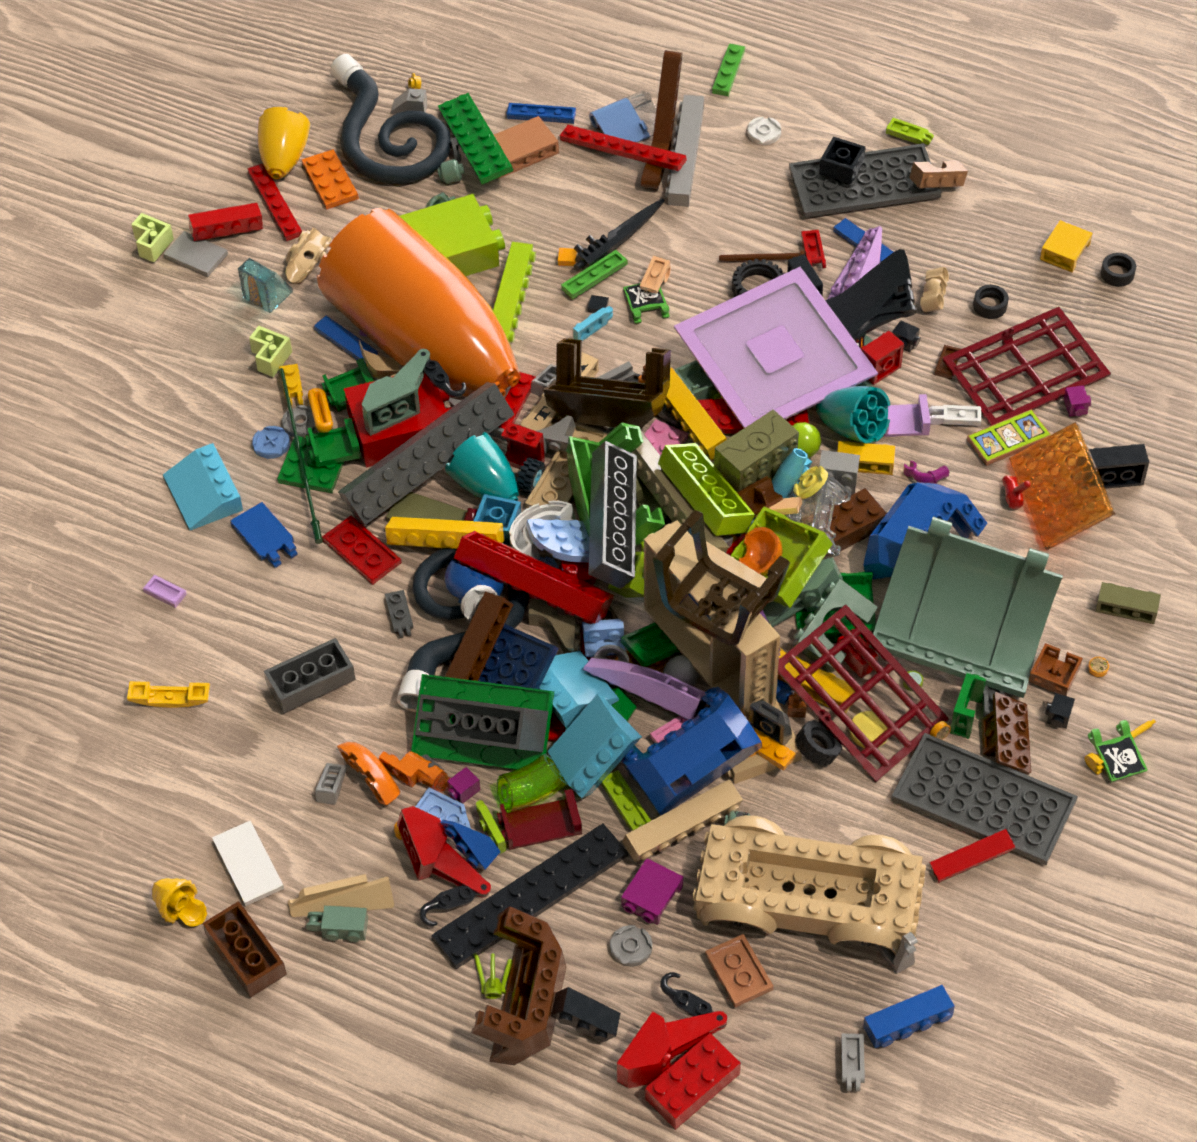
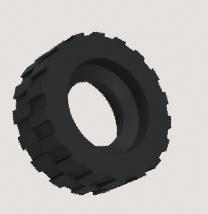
M817 720L808 721L796 735L795 742L800 753L814 764L820 766L830 765L841 753L842 744L822 722ZM813 738L819 740L826 749L816 744Z

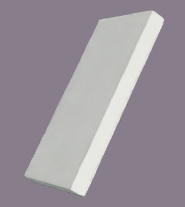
M251 821L212 837L245 906L284 889L283 883Z

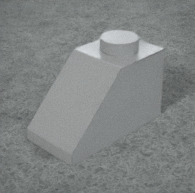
M408 89L394 99L391 114L404 111H422L426 113L428 105L426 90Z

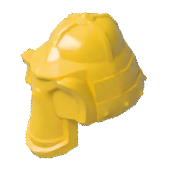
M165 878L153 883L152 899L166 922L168 921L173 924L180 918L185 925L192 927L201 925L206 919V906L204 902L194 898L198 890L190 880Z

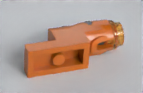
M385 751L379 756L380 762L387 771L411 788L418 781L436 791H444L448 787L447 781L450 777L427 754L420 756L409 751L401 760L393 754L389 755Z

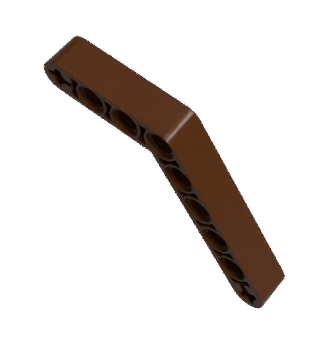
M665 50L651 146L670 151L683 53ZM646 163L641 178V187L658 190L665 168Z

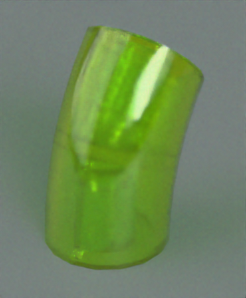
M543 754L522 768L499 775L496 787L499 803L504 804L505 811L510 813L535 805L551 797L568 784L553 759Z

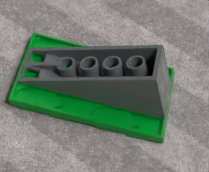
M422 674L411 752L417 753L420 756L427 754L431 758L544 773L555 691Z

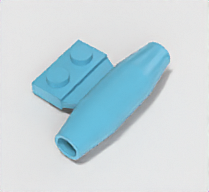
M793 449L779 466L772 479L774 491L782 495L783 498H788L793 493L794 485L800 482V476L810 469L812 461L807 458V454L803 450Z

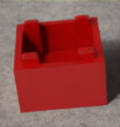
M891 331L883 333L880 337L861 347L862 352L878 372V375L868 379L873 385L901 368L904 343Z

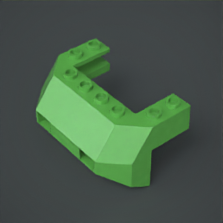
M620 423L600 442L569 436L567 444L568 474L579 520L583 521L589 538L592 452L604 441H607L632 453L644 443L639 426ZM641 505L636 510L635 545L641 544L649 534L657 532L665 525L661 508L658 507L651 513L648 505Z

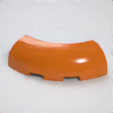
M345 742L337 746L346 764L355 769L357 773L360 771L367 777L365 782L379 803L388 805L400 795L401 791L390 773L368 748L357 742Z

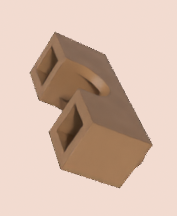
M943 161L941 168L934 167L929 162H914L909 178L919 188L964 186L968 170L959 161Z

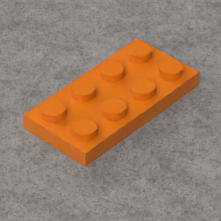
M334 149L301 159L302 165L326 210L359 199L358 193Z

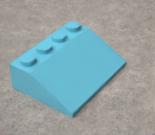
M213 443L195 449L163 474L190 531L243 511L241 497Z
M581 651L555 655L539 688L541 690L555 691L552 712L565 729L572 724L598 693L610 705L619 701L617 695L604 679L593 676L583 670L589 661Z
M598 693L553 744L548 753L567 784L581 798H584L596 790L642 736Z

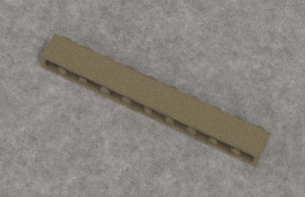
M641 431L644 443L632 452V454L637 456L636 473L671 521L675 522L678 520L682 525L695 509H693L691 504L658 465L660 455ZM704 522L706 542L726 553L729 546L720 535L716 536Z

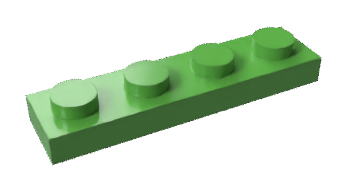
M729 43L712 88V94L729 97L745 53V46Z
M615 250L561 284V289L574 299L626 266L628 260Z

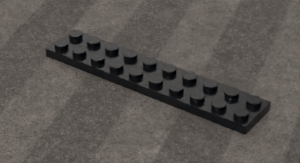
M602 823L431 935L432 940L454 968L458 969L475 958V955L481 954L503 939L493 933L498 923L497 915L509 906L537 917L626 858L628 851Z

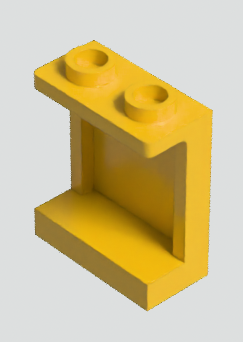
M1060 220L1043 245L1040 260L1073 273L1078 258L1085 247L1090 246L1093 233Z

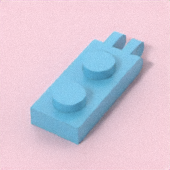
M610 306L601 308L581 323L576 324L573 328V339L583 341L605 326L613 317V308Z

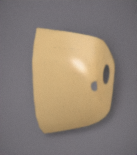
M359 340V347L364 361L375 377L378 379L386 376L392 377L400 371L399 365L402 366L393 358L379 356L364 350Z

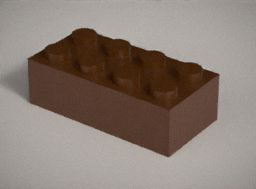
M864 488L802 520V523L825 532L833 543L823 558L824 560L869 537L887 513L868 490Z
M239 901L202 923L206 937L250 998L287 975L284 962Z

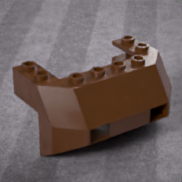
M509 906L497 915L498 923L493 933L516 944L501 1010L486 1005L485 1012L477 1011L475 1013V1025L471 1033L493 1042L489 1062L515 1066L551 1046L556 1019L551 1017L555 993L562 990L567 967L563 951L549 924Z

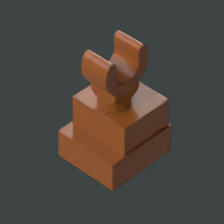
M795 692L794 695H789L788 717L806 718L807 705Z

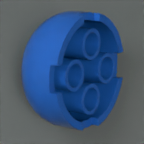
M453 560L448 565L444 576L447 590L459 599L458 603L460 604L465 594L475 586L486 585L492 587L498 596H500L504 583L494 580L493 577L480 574L471 567L463 566Z

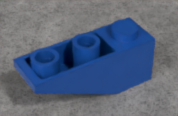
M448 820L440 822L445 829V834L453 839L456 849L464 854L467 859L466 861L474 869L486 870L500 854L501 851L491 837L457 822Z

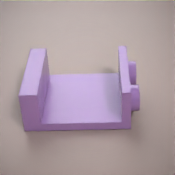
M920 394L918 404L888 406V419H890V423L884 437L929 435L931 422L927 395Z

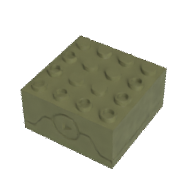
M773 409L715 447L714 466L736 492L743 490L766 476L771 478L772 481L779 466L793 449L798 448L799 432Z

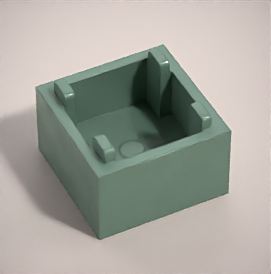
M697 360L674 369L697 400L711 399L712 396L719 393Z

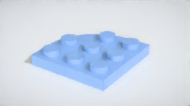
M527 519L526 527L529 536L535 546L541 551L545 549L548 553L553 554L554 558L564 561L589 562L590 538L583 521Z

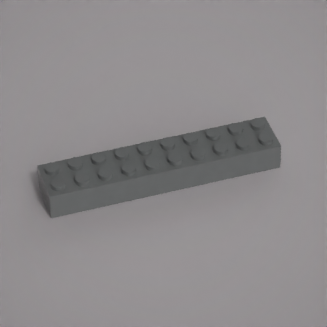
M487 382L339 490L338 493L355 519L361 524L366 525L445 467L447 463H450L454 457L452 453L465 440L473 435L476 437L481 436L483 432L491 433L515 414L496 384Z

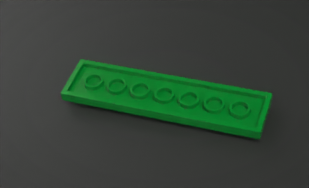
M469 92L438 105L441 115L453 136L457 139L460 148L482 185L514 171Z

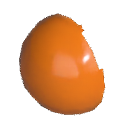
M754 528L745 535L744 543L747 550L745 556L739 558V562L762 576L767 575L769 568L779 556H782L783 549L780 538L769 528Z

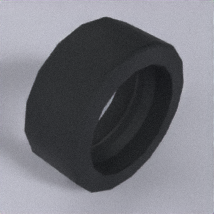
M1112 253L1104 258L1100 273L1106 283L1116 287L1126 286L1133 281L1137 266L1134 259L1129 255ZM1119 265L1125 267L1129 272L1117 274L1110 271L1108 267Z
M993 284L979 287L974 296V310L983 318H999L1006 313L1009 301L1008 293L1002 287ZM993 297L998 299L1001 304L988 306L982 303L981 299Z

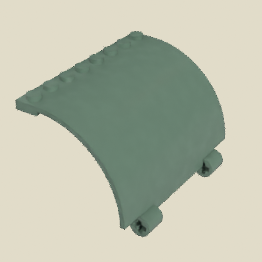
M936 517L932 518L928 532L908 526L873 635L893 656L965 679L966 673L977 674L986 678L985 686L1024 698L1037 648L1063 575L1045 570L1049 554L1029 548L1027 556L1023 557L951 534L949 532L952 522Z

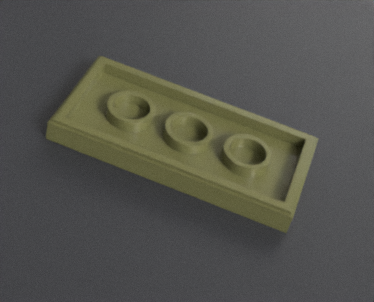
M409 492L393 504L386 516V521L389 522L392 517L464 521L467 511Z

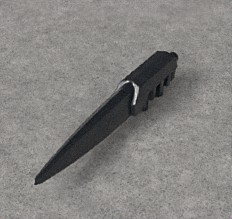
M664 198L627 219L614 230L608 232L607 237L603 234L599 240H595L589 235L586 238V241L589 243L587 249H583L577 244L574 247V250L578 253L575 258L577 263L574 264V269L577 271L581 268L585 270L623 244L654 215L664 203Z

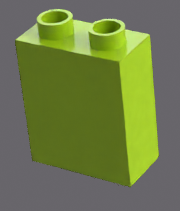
M474 194L400 215L405 222L450 260L465 276L499 266L498 251L505 249L503 235L500 229L491 230L490 226L493 225V219L490 209L487 205L480 207Z

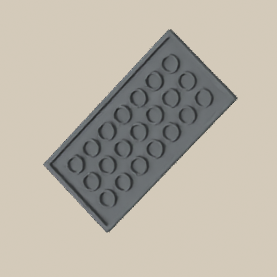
M924 143L865 152V161L852 184L820 175V159L789 163V170L805 218L941 198L942 194L940 187L919 188L909 178L914 162H929L931 164Z
M924 733L892 794L891 800L982 839L1006 829L1015 845V850H1012L1013 852L1047 865L1077 802L1078 796Z

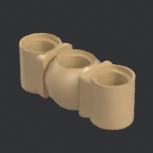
M946 267L927 270L923 297H921L920 301L921 308L925 313L943 309L944 295L946 294L947 282L949 281Z

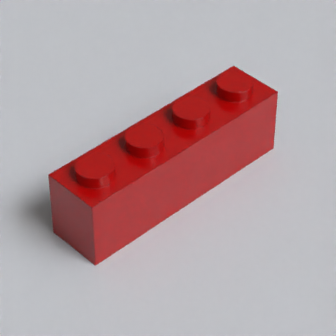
M258 203L188 214L189 228L194 241L263 229L262 214Z

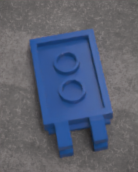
M263 502L230 520L231 526L261 560L267 558L275 568L282 564L277 551L284 549L291 558L298 555L295 550L297 548L293 543V536Z

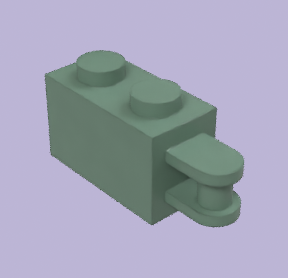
M324 905L323 912L308 913L309 922L306 923V929L322 931L323 938L331 941L343 939L351 942L366 940L368 926L367 908Z

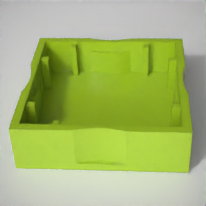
M764 506L748 529V532L754 528L766 527L771 529L780 538L783 549L782 557L786 558L790 564L779 594L774 601L791 608L833 543L825 532L807 524L795 522L785 515ZM744 539L731 554V557L738 561L740 557L743 558L746 554L747 549Z

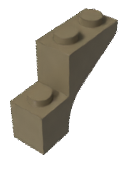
M530 598L529 625L548 629L554 636L563 654L579 651V640H576V635H580V624H576V616L557 615L558 607L549 606L547 601L541 598Z

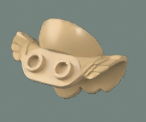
M314 227L310 231H303L299 236L298 244L294 243L286 256L287 266L285 275L287 281L292 284L302 282L314 270L323 255H327L326 249L330 245L332 238L322 235ZM311 252L314 257L307 259L304 257V253Z

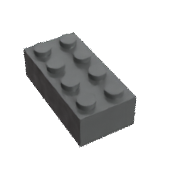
M336 638L264 670L266 684L283 713L356 680L354 667Z

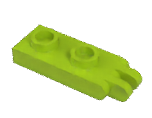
M892 118L886 128V134L915 144L924 143L929 145L934 138V135L929 133L928 129L896 118Z
M482 800L477 801L476 809L480 817V827L483 832L487 831L489 837H491L501 851V854L506 851L505 839L488 807Z

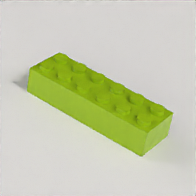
M696 443L665 445L658 465L691 504L693 509L703 513L704 522L716 536L747 533L755 514Z

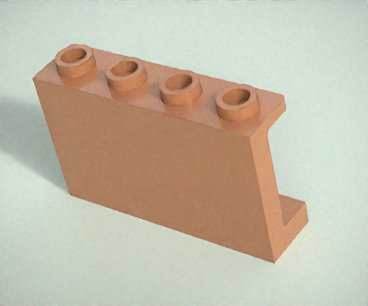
M539 116L494 134L514 170L506 175L559 154L558 140Z

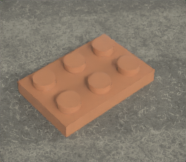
M744 934L705 951V956L734 1007L774 990L771 980Z

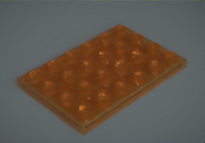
M1076 422L1009 458L1019 485L1024 481L1031 483V486L1022 493L1046 550L1116 514L1080 427Z

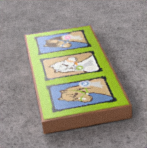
M1031 409L967 436V441L984 464L988 466L1048 441L1052 435Z

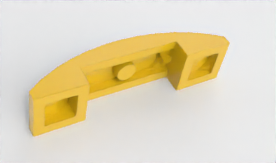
M130 681L127 700L142 705L165 708L196 706L208 702L210 683H190L189 687L151 686L150 682Z

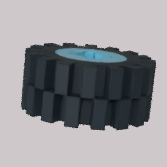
M530 457L523 462V466L520 468L521 471L518 473L519 477L516 480L518 481V490L531 494L545 471L544 462Z

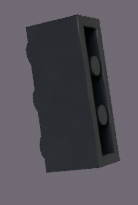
M567 987L555 993L551 1017L557 1019L561 1024L575 1028L580 1033L594 1037L598 1042H606L616 1037L621 1013Z

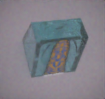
M248 258L238 268L243 298L269 313L293 292V288L276 272L251 258Z

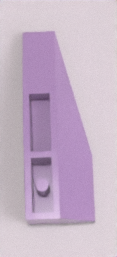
M881 226L873 229L870 228L865 232L841 274L831 287L827 300L840 295L879 264L882 243Z
M591 658L583 669L593 676H598L612 685L625 689L629 693L643 697L648 702L660 705L665 710L677 713L684 719H694L705 704L701 699L705 695L704 691L670 675L647 667L615 660Z

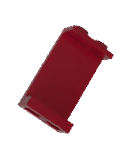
M573 789L564 791L565 799L507 812L505 811L504 804H500V813H497L499 825L504 827L501 834L505 839V843H508L509 850L582 835V823Z

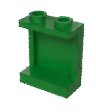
M363 358L356 360L357 368L328 379L326 374L322 375L324 380L321 383L325 393L329 392L328 400L331 406L336 407L338 412L347 409L344 388L374 381Z
M352 418L344 419L345 427L331 429L328 433H312L311 427L307 428L308 435L305 436L307 447L311 446L312 448L309 450L311 461L315 460L316 467L361 458Z
M966 673L953 711L950 734L970 739L975 710L968 709L967 706L969 701L982 702L986 678L977 674Z

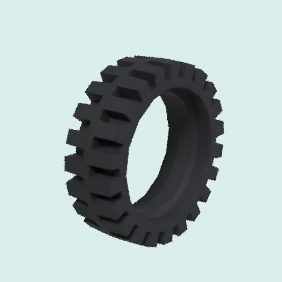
M754 259V262L748 260L747 264L743 262L741 267L738 266L733 273L732 292L734 297L748 291L741 285L745 278L752 275H764L775 279L784 274L783 270L777 264L773 265L772 261L766 263L765 259H762L761 262L758 259Z

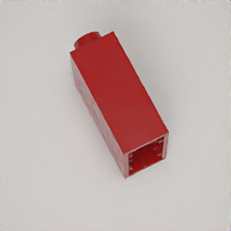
M426 374L418 389L420 413L371 436L365 429L362 402L369 385L375 381L344 388L347 413L349 418H352L366 468L375 465L452 408H445L443 402L448 401L449 396L443 390L435 387Z

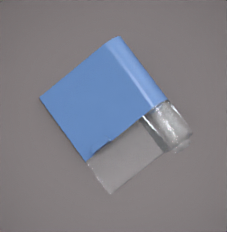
M644 90L589 113L591 124L594 128H600L603 134L637 143L653 136L656 108L652 103L650 94Z

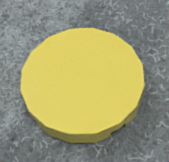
M815 466L806 470L800 476V482L794 485V494L797 497H801V499L814 495L825 484L828 477L827 471L822 466H819V468Z
M872 711L860 712L852 719L871 742L888 729ZM850 731L851 739L857 745L865 748L864 745Z

